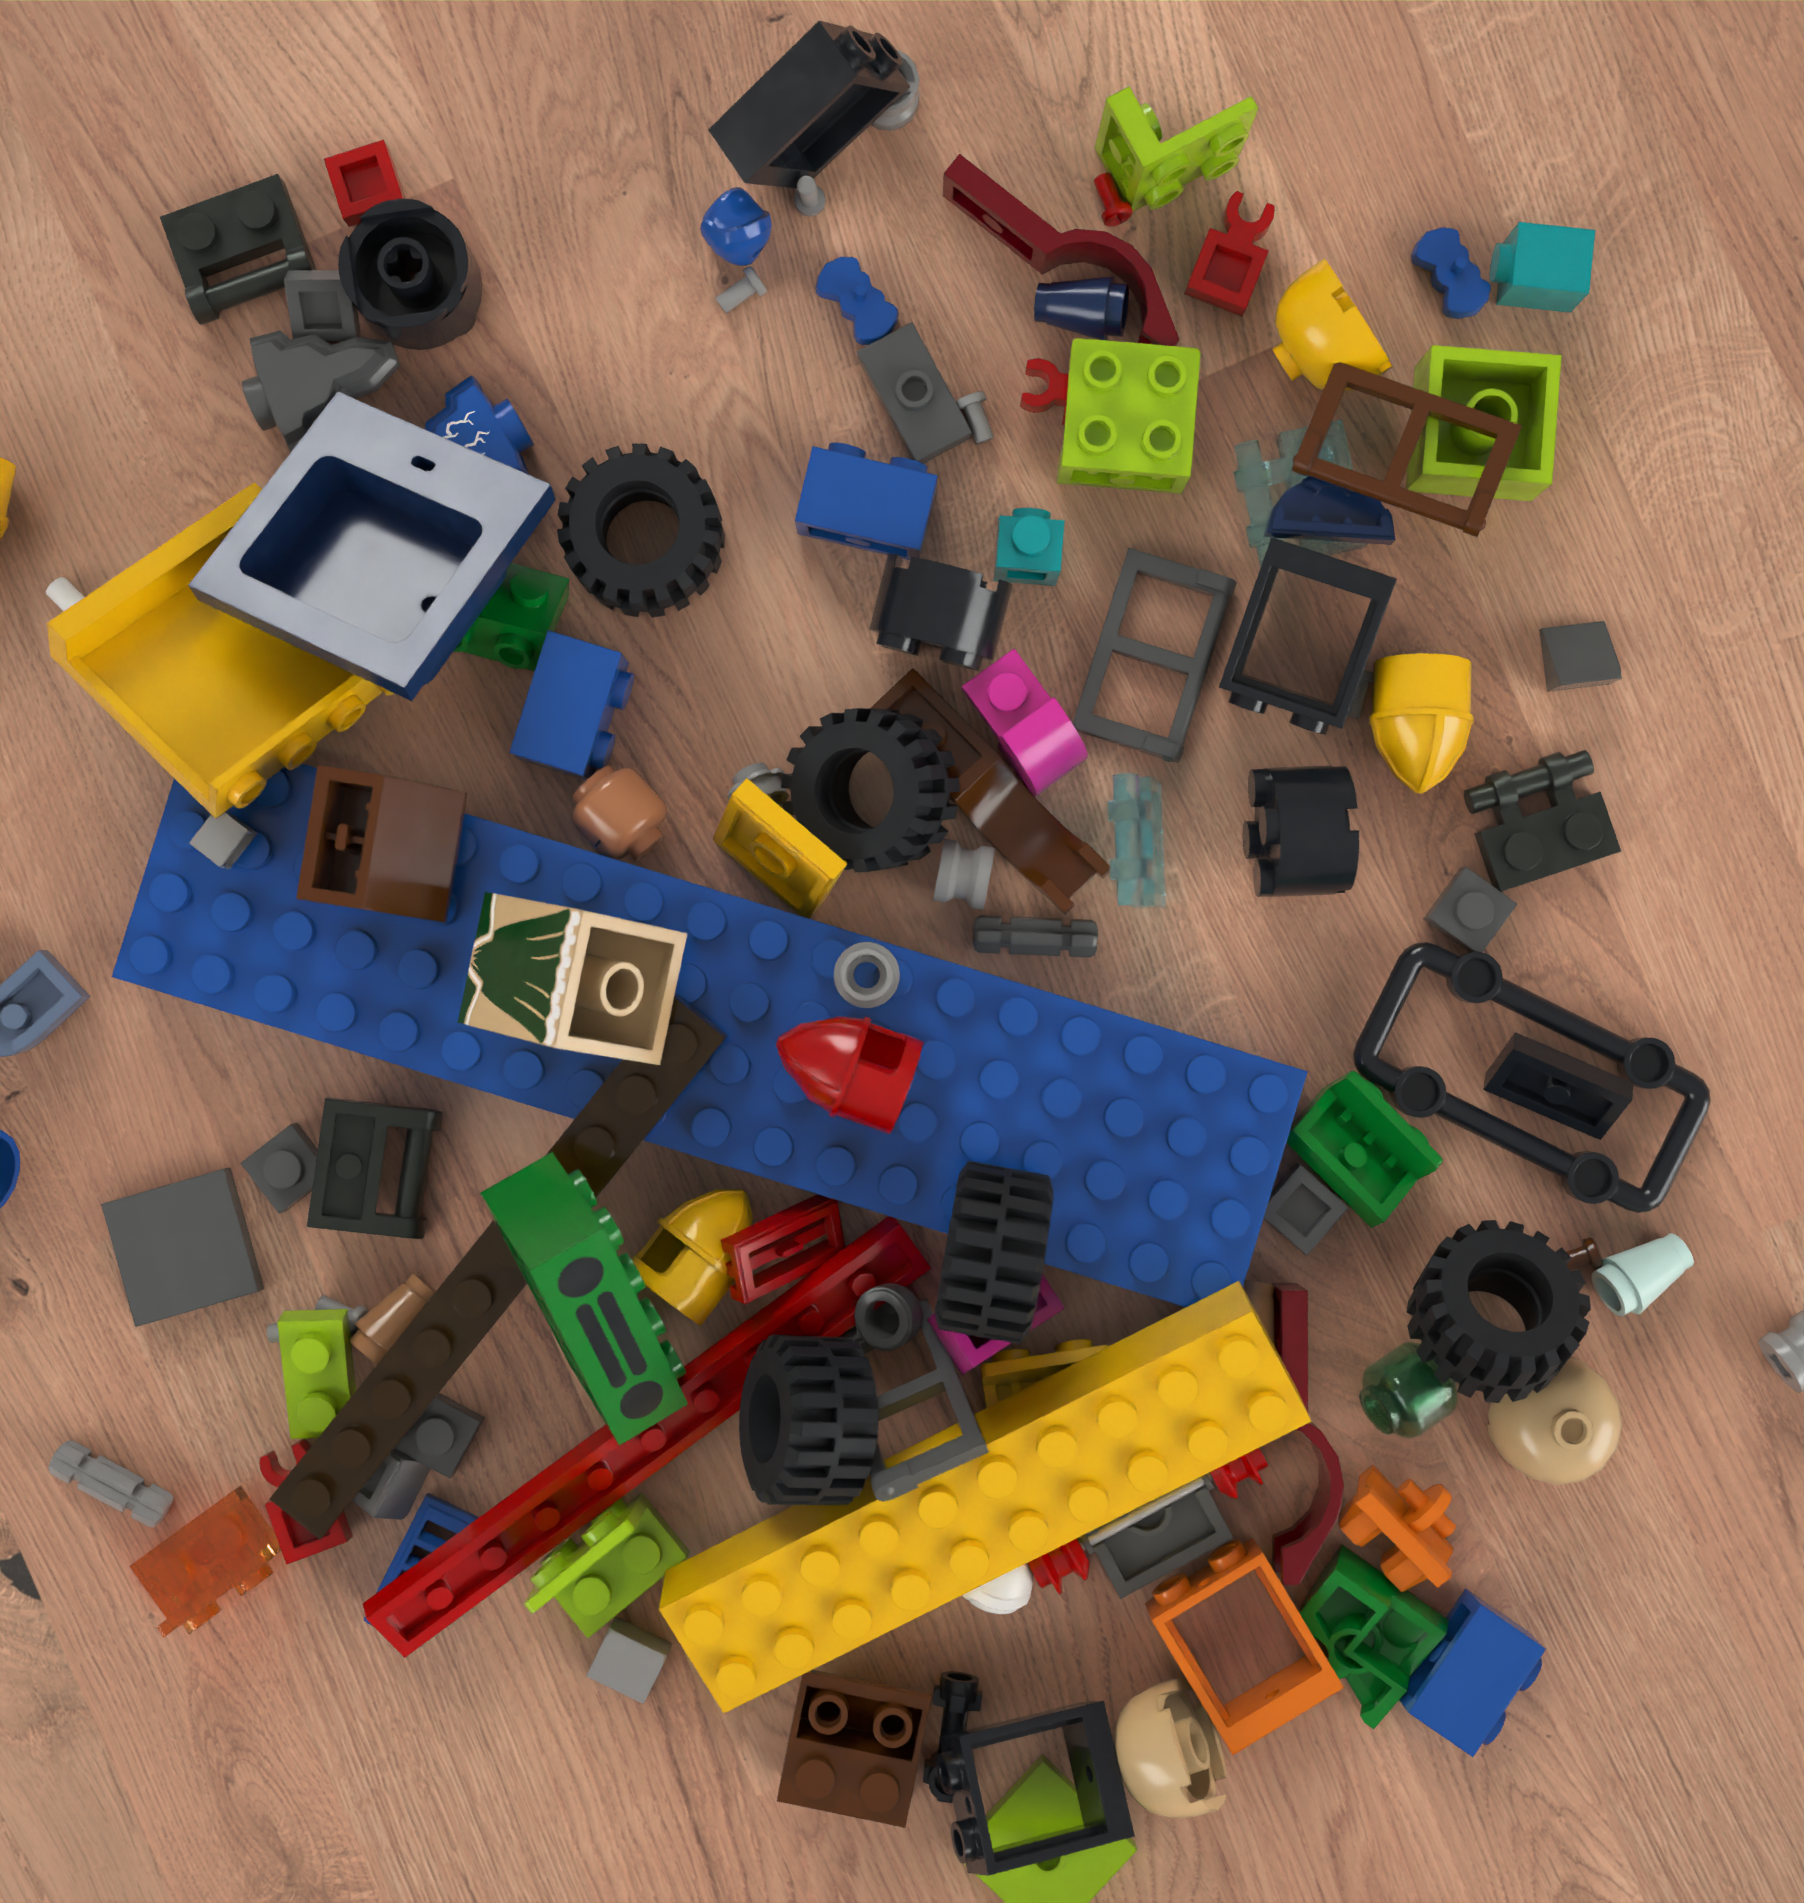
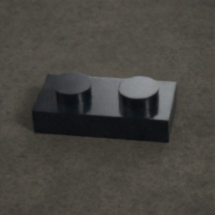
M1516 1032L1486 1072L1483 1089L1599 1140L1603 1138L1631 1103L1633 1097L1632 1082Z

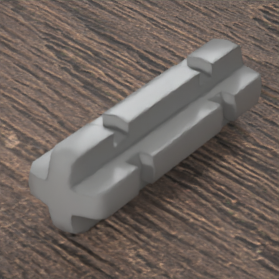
M67 1441L54 1453L48 1467L51 1475L68 1484L72 1480H76L79 1482L77 1486L79 1490L122 1513L126 1508L132 1511L131 1518L144 1525L155 1527L168 1514L173 1502V1496L170 1492L155 1484H152L150 1488L144 1486V1478L101 1455L97 1459H93L90 1457L91 1450L77 1442Z

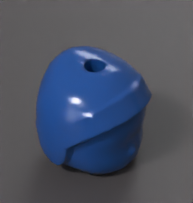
M741 187L731 188L721 194L705 212L700 225L701 234L711 249L725 261L737 266L751 265L758 258L769 240L772 228L770 213L763 210L752 196Z

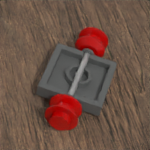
M1257 1448L1080 1536L1079 1539L1076 1538L1028 1562V1565L1042 1589L1053 1584L1060 1595L1062 1594L1063 1577L1074 1572L1086 1581L1088 1579L1090 1561L1085 1550H1087L1089 1555L1096 1552L1117 1594L1122 1599L1233 1539L1232 1533L1209 1492L1214 1489L1212 1482H1215L1221 1493L1237 1499V1483L1249 1477L1260 1486L1263 1485L1258 1472L1267 1468L1268 1464L1260 1448Z

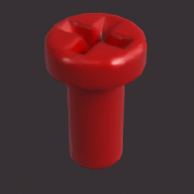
M1106 172L1098 175L1093 182L1105 209L1101 218L1104 225L1108 227L1118 226L1132 216V207L1130 203L1122 202L1111 173Z

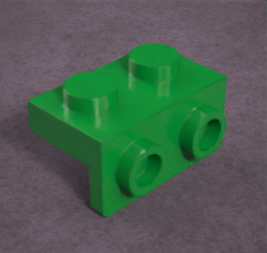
M510 563L504 581L453 652H465L498 661L514 669L524 668L535 671L547 631L554 632L569 597L570 579Z
M1356 1071L1346 1073L1320 1090L1292 1123L1286 1142L1370 1228L1384 1223L1418 1179L1435 1172L1443 1162L1442 1157L1429 1145L1426 1136L1419 1129L1409 1125L1384 1100L1381 1091L1373 1083L1363 1079Z

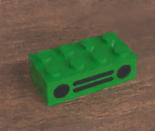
M553 1152L480 1192L567 1362L618 1445L620 1446L686 1406L688 1402L677 1381L678 1378L686 1374V1370L670 1342L666 1339L659 1343L657 1337L667 1332L649 1298L645 1297L639 1301L637 1294L646 1288L645 1283L626 1252L620 1256L617 1255L616 1251L619 1250V1245L625 1243L623 1236L605 1207L595 1212L591 1209L598 1205V1202L580 1170L577 1169L567 1174Z

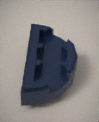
M1311 476L1306 477L1300 483L1286 490L1270 511L1263 537L1384 545H1391L1396 540L1392 514L1388 508H1384L1381 501Z

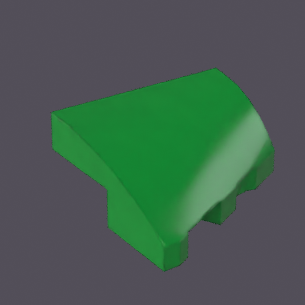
M1343 1544L1320 1573L1302 1603L1299 1612L1313 1637L1319 1639L1326 1646L1329 1652L1328 1661L1339 1680L1346 1678L1362 1705L1360 1710L1362 1720L1372 1729L1376 1728L1407 1692L1410 1676L1444 1638L1449 1624L1447 1618L1409 1591L1401 1592L1385 1574Z

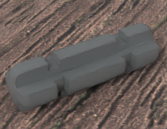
M980 915L976 917L973 928L974 950L978 953L1000 954V947L1009 948V954L1060 956V950H1069V957H1092L1095 955L1098 945V928L1093 920L1071 919L1070 925H1062V919L1010 917V923L1001 922V916Z

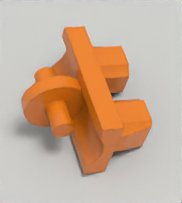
M1374 1465L1359 1475L1357 1494L1340 1511L1338 1525L1343 1533L1355 1545L1360 1547L1366 1545L1381 1532L1395 1544L1381 1555L1380 1567L1385 1576L1401 1592L1410 1589L1427 1578L1438 1588L1452 1577V1571L1448 1568L1447 1562L1453 1553V1546L1445 1538L1454 1532L1456 1525L1444 1513L1451 1503V1493L1442 1484L1433 1485L1422 1491L1412 1479L1404 1481L1397 1490Z

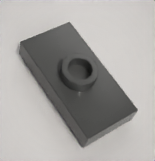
M913 322L857 351V358L912 460L924 464L972 437V431Z

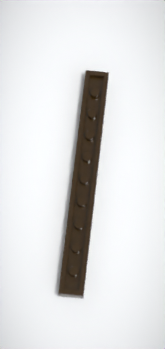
M678 994L674 995L660 1065L622 1059L546 1155L553 1152L567 1174L579 1169L597 1198L728 1034ZM494 1220L269 1498L317 1538L321 1539L527 1285Z

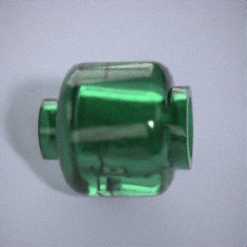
M1410 1341L1403 1343L1367 1366L1364 1370L1362 1377L1363 1390L1359 1394L1360 1404L1373 1425L1385 1434L1390 1435L1394 1433L1407 1439L1417 1437L1452 1414L1456 1408L1458 1401L1456 1381L1449 1378L1443 1384L1433 1375L1439 1365L1433 1359L1423 1364L1416 1353L1420 1346L1419 1343Z

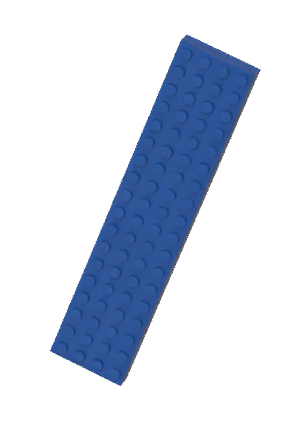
M301 764L293 770H288L284 767L267 780L264 790L253 802L241 809H237L235 806L228 809L258 833L230 869L219 867L189 844L211 814L175 778L173 780L114 967L113 978L575 1119L622 1059L553 1048L457 1023L485 892L589 911L687 933L675 995L681 996L728 1034V1036L643 1141L946 1234L949 1232L958 1176L968 1161L1049 1175L1052 1184L1053 1205L1044 1264L1183 1307H1188L1237 1281H1240L1242 1287L1244 1285L1308 1071L464 813L447 923L296 899L317 773L316 767ZM872 942L888 949L898 963L900 980L897 990L887 1002L873 1008L854 1006L843 999L835 986L834 968L839 956L847 948L857 943ZM869 962L860 964L854 972V979L862 988L875 986L880 978L878 967ZM837 1016L863 1019L865 1016L871 1018L870 1023L924 1041L913 1080L892 1132L887 1134L838 1115L835 1118L830 1117L828 1111L809 1100L783 1066L776 1047L778 1037L802 1023L820 1021Z

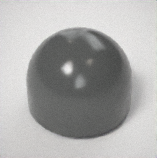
M886 1283L866 1291L860 1297L855 1308V1324L860 1336L867 1344L878 1350L891 1351L907 1344L916 1336L922 1324V1308L918 1298L911 1290L899 1284ZM878 1301H885L884 1304L873 1311ZM897 1312L899 1316L897 1332H886L883 1328L884 1318Z

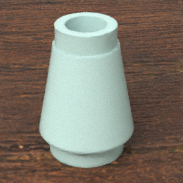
M1670 1233L1663 1238H1658L1603 1258L1602 1267L1592 1273V1282L1600 1299L1617 1316L1623 1317L1630 1312L1641 1314L1685 1270L1693 1266L1694 1260L1684 1241L1677 1235Z

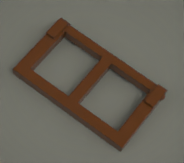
M1339 362L1334 363L1299 451L1293 457L1291 471L1303 476L1308 475L1478 537L1480 531L1486 526V515L1523 425ZM1346 387L1412 410L1384 481L1318 458ZM1428 416L1496 439L1467 511L1400 487Z

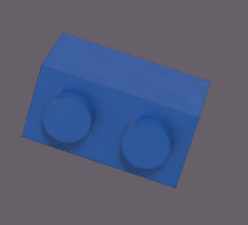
M829 443L828 450L812 446L795 517L797 534L884 555L894 553L898 554L901 559L911 560V556L921 558L937 491L938 475L927 473L928 467L925 464L908 458L892 457L890 464L865 459L866 452L864 450L844 443Z
M548 630L509 753L519 760L583 780L590 778L596 769H602L607 766L615 743V734L608 732L615 708L625 709L634 682V674L627 672L629 662L624 655L611 649Z
M1465 1588L1446 1616L1449 1620L1447 1634L1410 1676L1407 1692L1399 1701L1409 1714L1471 1757H1474L1482 1744H1490L1500 1733L1506 1719L1504 1711L1518 1690L1525 1691L1536 1680L1542 1666L1541 1656L1546 1648L1526 1629Z

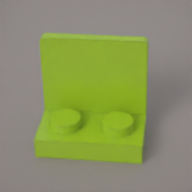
M1130 86L1106 98L1094 149L1107 173H1111L1123 202L1130 203L1133 212L1147 204L1150 210H1155L1176 199L1184 190L1182 186L1203 175L1206 181L1214 180L1235 167L1239 162L1238 156L1242 151L1244 143L1249 138V131L1259 108L1253 97H1248L1160 143L1162 130L1153 109L1147 103L1140 105Z
M1082 338L1074 339L1070 351L1064 437L1058 461L1057 484L1182 494L1191 477L1200 351L1197 348Z
M642 1492L628 1504L620 1498L590 1521L592 1525L581 1535L583 1540L578 1545L569 1537L540 1562L542 1566L530 1577L535 1586L524 1602L525 1607L531 1614L555 1597L584 1635L589 1638L664 1577L665 1570L681 1563L687 1558L689 1554L688 1548Z

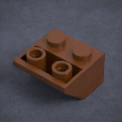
M318 765L296 899L447 923L468 793L382 774Z
M811 1670L803 1674L782 1767L777 1802L905 1828L932 1695L817 1670Z

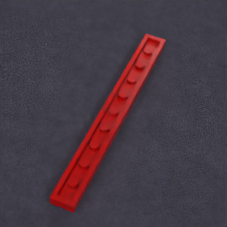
M886 1217L685 1365L686 1374L678 1378L677 1381L688 1402L686 1406L620 1446L605 1424L362 1603L366 1620L406 1658L738 1412L750 1362L763 1340H767L771 1335L839 1337L855 1325L856 1304L866 1291L886 1283L907 1287L930 1270L931 1267L896 1218ZM878 1301L873 1311L884 1304L885 1301Z

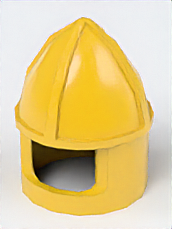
M1418 653L1387 656L1377 659L1373 663L1372 714L1369 716V724L1372 727L1375 744L1394 777L1416 794L1425 793L1444 780L1465 751L1470 729L1474 723V716L1471 714L1472 662L1467 658L1446 654Z
M715 1189L680 1204L665 1218L660 1217L658 1219L659 1228L642 1250L632 1258L645 1285L699 1326L704 1323L730 1289L729 1287L735 1282V1278L727 1275L726 1263L731 1261V1256L723 1252L721 1239L752 1225L753 1217L748 1194L742 1189Z

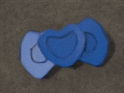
M1442 227L1426 231L1414 246L1411 255L1412 264L1431 272L1432 287L1444 294L1442 307L1444 316L1452 319L1475 316L1488 302L1491 285L1480 277L1479 268L1470 262L1469 252L1465 246L1460 244V235L1456 229Z
M839 257L824 265L817 277L816 294L821 298L839 302L842 316L847 320L853 321L854 338L858 344L870 345L893 332L898 321V309L893 304L885 301L882 291L871 285L869 276L861 270L860 263L856 258Z

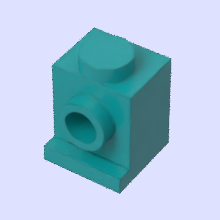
M1016 508L1013 510L1012 516L1000 515L997 526L993 581L998 582L1000 579L1009 583L1056 586L1061 572L1065 520L1050 519L1051 513L1049 511L1038 508Z

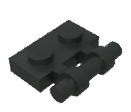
M1586 750L1565 757L1562 753L1557 752L1540 758L1538 766L1511 775L1503 770L1486 776L1485 784L1464 790V800L1471 814L1492 808L1498 826L1475 833L1474 835L1491 884L1500 892L1621 852L1601 791L1576 799L1572 787L1573 780L1594 773L1592 759ZM1546 790L1551 808L1522 817L1518 806V799Z

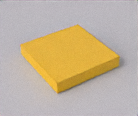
M748 778L732 793L713 836L714 842L795 912L809 919L823 904L847 865L844 860Z

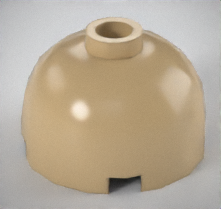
M1570 1357L1551 1382L1538 1393L1532 1390L1526 1399L1512 1402L1506 1393L1499 1403L1488 1402L1491 1404L1488 1413L1490 1425L1487 1423L1489 1438L1501 1458L1528 1478L1556 1485L1582 1482L1602 1470L1617 1450L1623 1426L1619 1402L1605 1379L1584 1362L1574 1357Z
M1180 1677L1156 1684L1134 1696L1120 1711L1113 1735L1123 1786H1126L1135 1801L1148 1812L1172 1819L1191 1818L1217 1811L1225 1804L1226 1794L1215 1796V1781L1227 1778L1225 1760L1215 1725L1202 1704L1198 1705L1194 1711L1189 1698L1184 1693L1193 1689L1187 1680Z

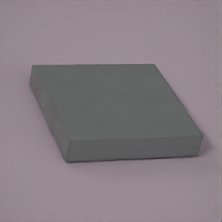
M231 1167L101 1204L135 1327L264 1289Z

